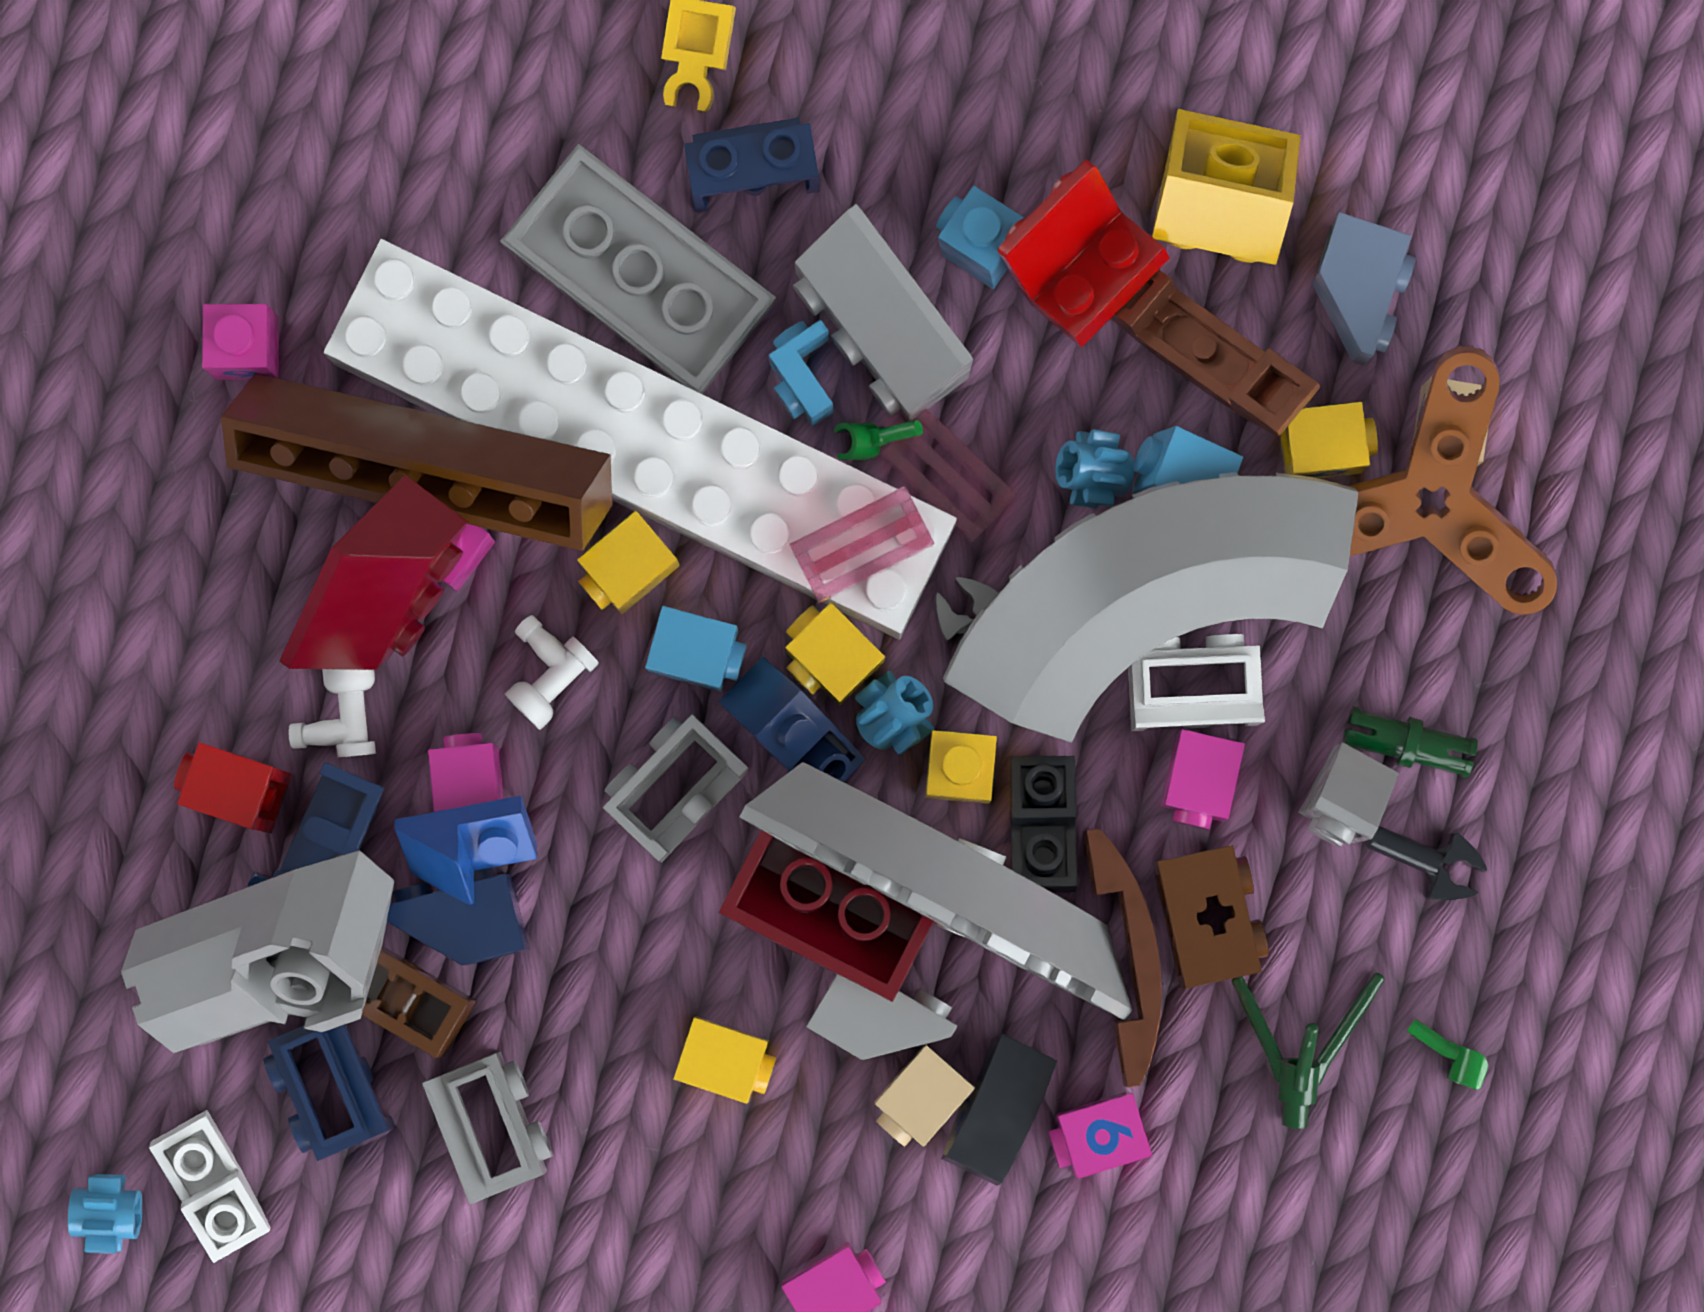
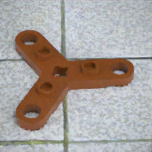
M1460 345L1451 351L1447 350L1436 363L1406 470L1348 486L1356 488L1358 491L1350 556L1425 537L1504 609L1515 614H1533L1548 606L1556 594L1557 578L1555 569L1545 553L1536 548L1524 537L1519 529L1471 487L1499 391L1500 381L1494 359L1485 350L1474 348V345H1467V347H1461ZM1463 365L1475 366L1485 375V382L1482 383L1481 389H1477L1475 394L1469 393L1468 396H1464V394L1458 395L1447 384L1450 373ZM1441 486L1446 489L1443 493L1446 504L1444 508L1440 510L1434 505L1428 506L1425 510L1419 508L1422 503L1420 489L1426 487L1432 492L1438 490ZM1522 567L1533 568L1543 577L1541 579V586L1538 585L1537 591L1533 590L1529 595L1523 593L1522 596L1518 592L1514 594L1513 590L1508 589L1506 580L1511 572Z

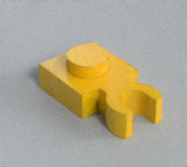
M670 0L661 59L679 62L677 73L672 75L665 84L663 92L665 105L676 107L678 92L681 87L686 84H694L699 90L697 110L704 112L710 110L714 100V91L711 83L706 78L708 67L726 70L736 7L701 0Z

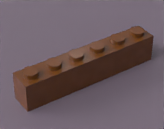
M257 373L252 376L221 415L226 466L235 470L376 503L406 475L468 521L467 524L580 551L585 549L612 507L611 454Z

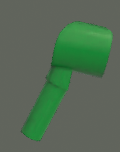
M919 420L888 427H877L873 423H840L834 428V433H850L852 446L849 452L837 454V457L840 460H872L877 457L882 445L922 435V424Z
M1415 1018L1407 1032L1440 1055L1454 1060L1447 1079L1479 1090L1483 1085L1488 1070L1486 1058L1477 1051L1459 1046L1453 1041H1448Z

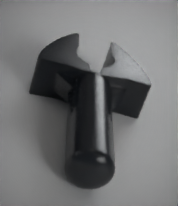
M1381 826L1378 827L1371 840H1366V847L1368 849L1425 872L1431 883V887L1426 895L1427 899L1439 901L1456 900L1478 894V891L1463 885H1456L1452 882L1448 872L1442 868V864H1452L1460 861L1480 872L1487 871V867L1476 849L1458 833L1451 834L1448 845L1439 849H1433Z

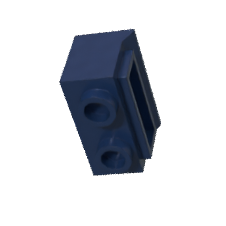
M799 117L692 135L693 142L684 143L696 212L708 210L706 196L744 190L751 196H758L765 191L767 186L805 180L807 194L819 192V174L810 123L800 124Z
M324 762L319 772L322 776L280 870L276 869L272 878L295 869L359 851L381 802V794L384 788Z
M346 1024L324 1032L305 1029L304 1026H301L267 1041L272 1054L263 1058L264 1066L276 1092L281 1093L288 1090L297 1114L288 1117V1122L293 1137L302 1153L313 1150L317 1161L396 1128L391 1116L384 1118L370 1082L374 1081L372 1071L367 1060L364 1057L359 1058ZM315 1038L319 1040L354 1124V1128L327 1139L290 1050Z

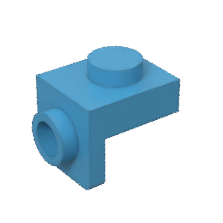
M822 320L809 328L804 321L791 326L774 339L772 343L776 350L769 354L770 366L781 381L773 387L777 397L793 419L804 414L812 427L833 413L832 401L802 359L829 340V331Z

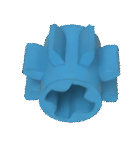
M1092 429L1090 433L1078 431L1076 433V441H1068L1061 447L1056 459L1055 475L1059 486L1072 489L1071 505L1098 509L1099 505L1112 507L1114 506V497H1122L1128 492L1134 478V459L1129 451L1117 449L1120 434Z
M887 671L878 680H873L855 696L858 703L864 707L856 716L858 730L862 737L877 749L886 750L893 746L897 754L902 755L934 730L933 725L926 719L933 711L932 697L926 687L913 677L901 676L896 680L893 673Z
M89 1175L88 1188H73L68 1206V1232L70 1237H86L85 1253L116 1254L117 1251H122V1239L138 1238L142 1222V1194L140 1190H125L126 1175Z

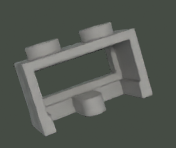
M693 715L683 724L676 717L672 718L650 741L649 745L656 751L639 770L631 763L628 764L604 790L611 799L605 804L603 809L661 863L749 772L748 767ZM696 741L717 763L651 831L629 809Z
M499 1052L422 1083L470 1205L548 1172L543 1160L553 1156L551 1147L540 1121L529 1124L520 1099L528 1097L529 1093L523 1075L515 1060L505 1064L503 1056ZM485 1075L521 1164L520 1167L495 1177L491 1175L457 1086Z

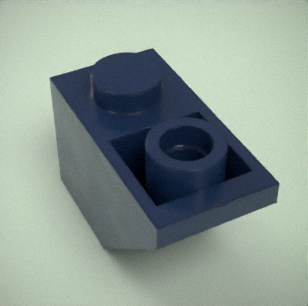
M763 656L718 701L788 773L804 762L845 782L866 760L816 705Z
M493 867L474 871V904L472 905L466 904L442 890L433 893L431 884L427 882L393 891L396 903L390 904L387 922L462 966L530 949L512 877L509 874L495 876Z

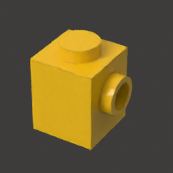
M831 602L821 612L813 605L810 606L786 631L793 639L785 647L786 653L793 659L786 667L787 671L811 695L821 687L839 706L885 662V656Z

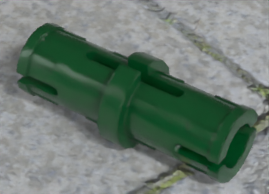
M1355 706L1352 707L1349 713L1347 723L1369 728L1372 730V734L1368 735L1345 729L1343 743L1348 746L1397 758V765L1411 768L1413 763H1418L1457 774L1466 779L1470 775L1474 762L1449 756L1448 752L1453 750L1476 756L1477 738H1467L1423 727V720L1409 717L1407 722L1360 710L1359 707Z

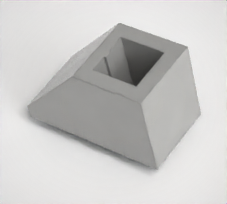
M1339 743L1333 746L1298 813L1311 820L1307 828L1309 832L1337 847H1341L1343 843L1350 845L1351 842L1357 843L1371 840L1379 827L1399 773L1347 744Z
M837 974L806 1027L859 1059L865 1060L950 1038L957 1025L946 1019L952 1007L918 988L913 999L898 991L892 1003Z

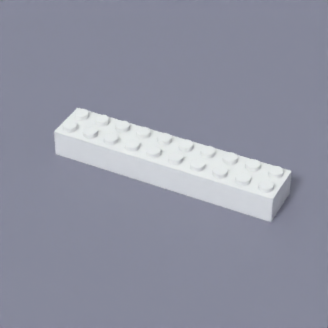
M380 239L323 352L335 366L434 414L611 454L613 501L633 511H637L647 518L826 605L831 602L839 611L900 640L957 521L956 517L383 239Z

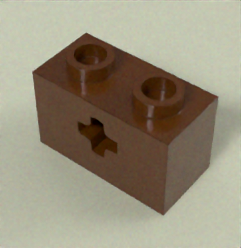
M1231 845L1152 863L1180 988L1186 989L1262 972L1259 958L1268 957V946L1261 920L1255 919L1250 921L1245 895L1254 894V884L1246 856L1236 858L1234 846ZM1211 896L1215 907L1226 906L1228 911V919H1223L1219 922L1220 933L1215 935L1210 925H1199L1197 921V913L1206 910V897Z
M382 946L362 1016L429 1055L440 1058L444 1057L477 1000Z

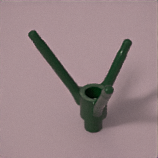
M1373 974L1316 1060H1313L1317 1043L1318 1025L1315 1023L1307 1024L1299 1058L1283 1057L1243 976L1232 979V984L1238 994L1242 1007L1269 1060L1274 1080L1279 1082L1278 1100L1284 1102L1283 1126L1295 1129L1307 1127L1309 1105L1316 1104L1318 1085L1321 1084L1331 1062L1385 979L1382 974Z

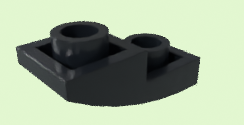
M1011 756L1012 871L1052 893L1076 892L1075 823L1077 811L1075 756Z
M1003 1033L992 1038L972 1096L967 1098L958 1109L941 1159L996 1186L1002 1184L1033 1124L1057 1060Z

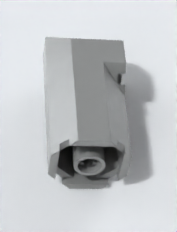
M359 850L292 870L135 930L121 973L126 989L136 986L141 1004L132 1007L137 1025L171 1052L176 1053L214 1042L271 1021L285 1024L288 1015L291 1014L307 1017L304 1028L319 1032L361 1019L383 944L394 880Z

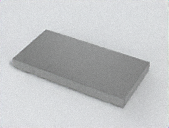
M580 144L574 148L500 240L504 248L673 380L702 395L777 302L774 295Z

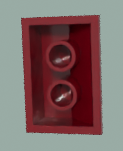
M404 475L332 546L279 662L289 669L377 670L394 652L402 657L405 656L418 641L425 629V626L418 620H422L428 615L444 592V589L437 582H442L450 574L463 554V551L456 545L468 521L408 476Z
M762 830L756 838L718 912L892 1003L934 922L930 918L875 890L872 886L865 885Z

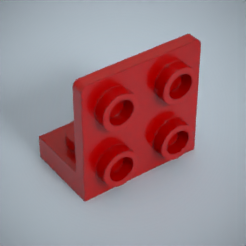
M1084 160L1073 172L1063 175L1053 186L1050 195L1028 217L1017 221L1010 228L1005 241L997 250L1029 303L1081 348L1170 259L1164 246L1121 212L1098 168L1089 160Z

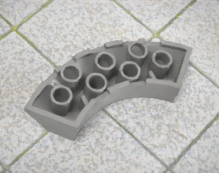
M1237 472L1219 474V478L1197 480L1184 484H1179L1178 481L1133 494L1134 499L1114 506L1097 516L1092 513L1075 522L1055 536V542L1038 554L1025 567L1020 565L1010 574L1009 583L986 610L982 607L961 639L943 676V680L948 685L1013 724L1072 743L1083 719L1112 681L1152 649L1177 636L1198 628L1243 619H1279L1323 628L1348 571L1358 491L1356 488L1314 477L1276 472V476H1239Z
M804 762L745 805L739 817L783 843L865 885L872 886L875 890L976 942L978 945L1016 966L1127 1021L1132 1008L1108 925L1061 897L949 836Z

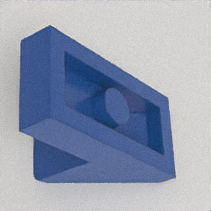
M521 795L395 819L394 828L411 874L469 905L474 904V871L537 859V841Z

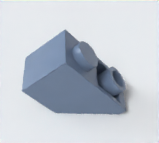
M1339 212L1330 225L1312 285L1352 362L1365 366L1374 356L1375 350L1385 353L1388 348L1397 317L1387 314L1394 291L1404 294L1414 269L1416 257L1406 254L1412 235Z

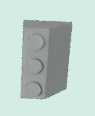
M857 204L847 210L795 261L796 275L800 279L793 284L796 293L814 316L822 310L826 313L838 329L830 335L833 342L852 366L862 361L876 380L868 387L889 416L899 411L905 420L910 422L969 379L973 357Z

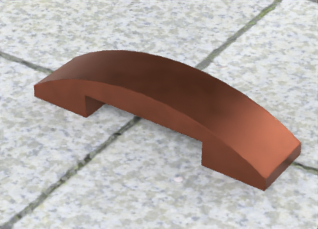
M1160 270L1111 318L1135 340L1194 385L1242 417L1277 436L1283 433L1320 389L1318 382L1270 348L1266 352L1176 289L1172 278Z
M1100 829L1088 830L1083 832L1092 894L1094 896L1118 892L1138 1018L1113 1022L1123 1086L1127 1088L1141 1086L1149 1068L1160 1024L1162 987L1159 951L1147 904L1130 868L1114 844Z

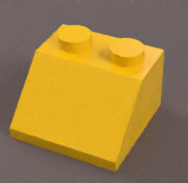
M1178 109L1159 193L1152 237L1156 240L1166 241L1180 249L1198 248L1230 255L1241 262L1253 263L1259 261L1276 265L1294 202L1301 135Z

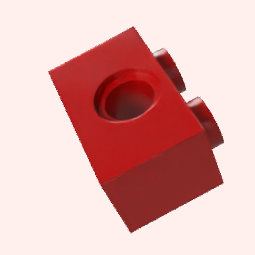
M198 742L195 754L186 752L178 767L174 780V789L181 791L177 805L252 830L272 834L292 773Z

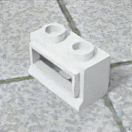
M1225 634L1205 637L1206 648L1181 649L1180 638L1175 637L1152 649L1128 667L1131 731H1144L1147 728L1183 726V728H1205L1220 724L1245 723V726H1258L1264 723L1260 646H1244V635ZM1244 663L1245 694L1151 698L1149 667Z

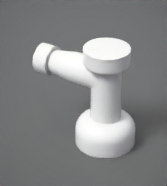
M531 615L519 624L515 634L523 642H528L537 656L550 668L532 685L527 682H517L504 695L535 727L541 730L553 716V709L549 703L585 668L591 672L599 662L576 638L572 636L563 645L553 635L544 630L542 624Z
M322 669L325 688L331 693H338L340 719L323 720L308 725L304 722L290 724L289 741L292 749L307 748L308 745H336L337 758L376 754L375 741L368 742L363 691L370 689L374 684V670Z

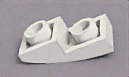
M208 1110L150 1142V1151L182 1201V1213L213 1263L270 1231L271 1227L259 1202Z

